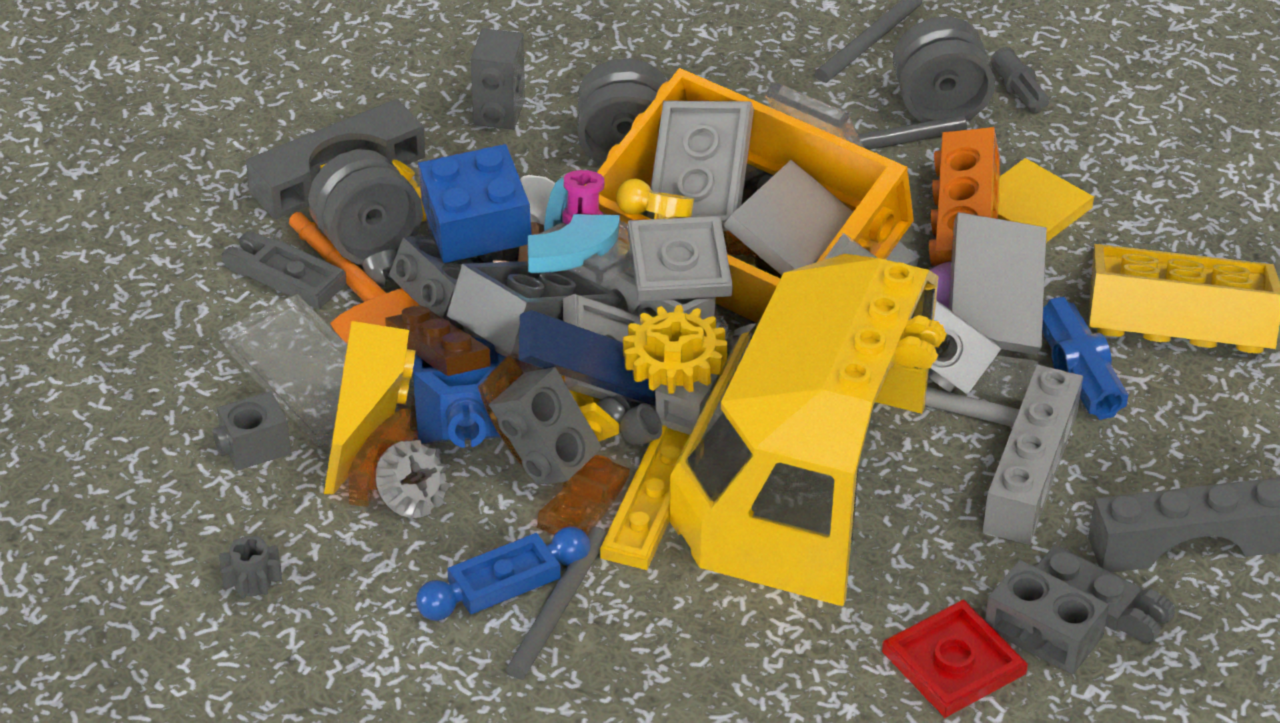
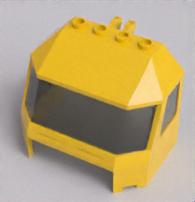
M852 254L838 255L783 273L764 314L751 331L742 333L735 343L723 367V372L719 375L670 475L669 522L678 535L682 534L691 548L692 557L700 568L839 606L844 605L847 593L850 547L853 542L859 474L858 465L875 402L921 414L924 411L928 372L938 357L935 347L939 348L947 335L943 325L939 321H934L938 275L930 270L901 262Z

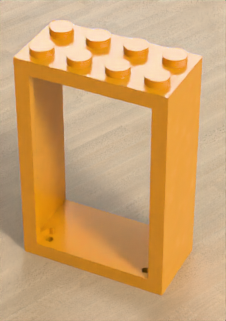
M681 68L676 71L669 82L666 81L660 86L656 98L644 113H640L635 118L631 130L619 144L611 148L606 161L597 171V173L604 177V189L599 192V210L603 215H620L619 235L616 243L630 250L628 221L650 220L651 218L642 214H627L623 212L617 204L616 193L619 186L629 179H640L651 188L663 101H750L754 107L747 164L775 175L784 165L792 160L854 211L817 262L825 259L843 233L877 258L886 260L914 221L907 166ZM727 254L732 280V295L730 297H716L715 303L759 323L780 278Z

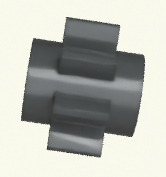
M245 536L235 539L230 546L229 553L219 554L224 589L234 587L240 593L241 598L261 594L267 595L271 581L277 582L282 580L278 546L274 545L267 548V544L259 536Z

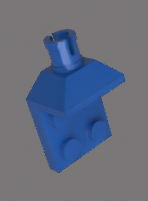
M473 337L490 349V366L451 376H446L415 355L413 382L417 435L421 444L453 442L455 445L465 448V440H471V447H475L484 439L507 437L501 431L498 419L489 406L495 398L510 386L508 356L497 353L494 344L486 339Z

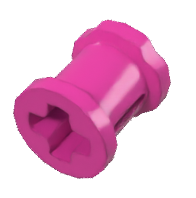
M577 170L567 173L564 176L563 185L568 191L567 208L562 211V222L568 225L572 220L573 214L603 215L599 210V192L604 189V177L597 172L589 170Z

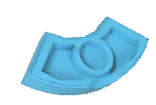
M573 214L571 222L560 230L547 234L528 235V272L550 273L582 266L584 260L591 258L596 253L599 256H603L617 241L620 215Z

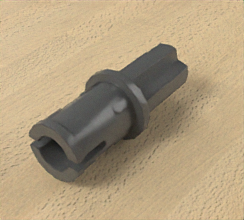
M1003 47L997 50L992 55L994 60L990 61V64L1004 80L1006 90L1010 94L1016 93L1033 113H1039L1043 107L1048 106L1049 97L1035 81V71L1030 66L1024 65L1010 47Z

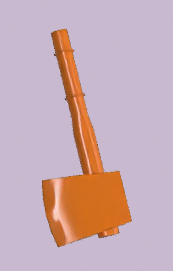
M296 212L290 217L289 225L299 234L300 239L306 241L325 262L343 269L346 272V284L364 301L340 314L330 323L337 336L346 346L348 344L351 321L386 326V317L400 315L402 310L408 307L420 306L402 288L386 293L365 271L352 261L342 257L331 241L318 229L317 224L311 222L302 212Z

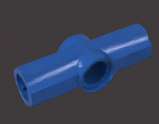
M1065 297L1050 299L1043 307L1042 333L1052 349L1054 369L1083 376L1080 399L1089 414L1096 415L1099 420L1114 417L1119 410L1127 406L1129 394L1111 366V352L1106 338L1101 333H1091L1074 303H1069Z

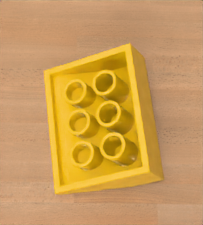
M1094 244L1089 327L1097 328L1098 333L1113 337L1124 336L1125 331L1143 333V338L1155 342H1169L1171 337L1189 339L1190 344L1205 348L1217 347V342L1236 344L1237 350L1247 353H1262L1264 348L1276 349L1280 325V281L1274 264Z

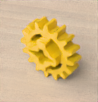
M677 305L674 312L669 313L662 306L657 307V316L652 317L649 314L642 313L640 314V325L634 323L628 325V336H623L626 370H633L636 382L649 379L650 390L654 391L662 384L667 385L668 394H674L676 387L682 385L688 392H693L694 382L699 381L708 386L711 384V374H722L723 362L727 361L725 329L716 328V318L714 316L701 319V309L699 308L687 314L683 312L682 305Z

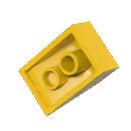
M351 321L324 494L333 495L387 430L393 422L396 404L406 405L416 350L407 349L409 330Z

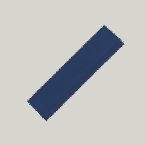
M533 310L520 314V361L543 369L556 367L561 375L656 406L655 390L649 389V379L636 382L633 370H626L623 342Z

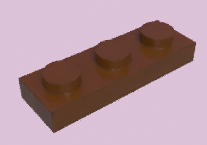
M408 307L403 309L400 315L385 318L387 327L409 330L407 349L416 350L415 355L446 376L490 366V349L471 337L470 334L458 329L448 320H444L430 311L427 307Z

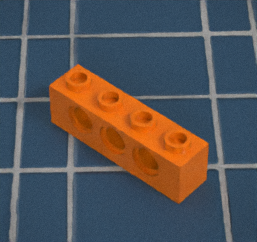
M994 127L942 132L941 150L934 152L935 171L937 177L940 176V179L933 180L932 183L934 204L938 206V209H931V227L933 235L936 236V239L929 240V256L932 266L952 260L954 219L958 212L998 219L1000 155Z

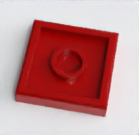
M964 599L893 635L882 643L883 654L944 718L1027 673L1028 663Z

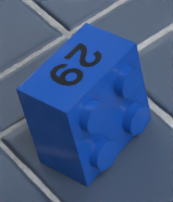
M506 144L418 163L421 201L443 263L528 245V235H532L530 203Z

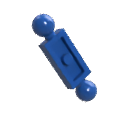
M569 526L556 532L551 544L546 545L538 533H534L447 568L449 584L440 580H432L425 583L419 589L416 596L417 608L425 618L439 621L449 617L458 602L462 601L469 613L474 614L560 579V564L568 566L570 563L583 559L589 554L591 548L589 537L583 530Z

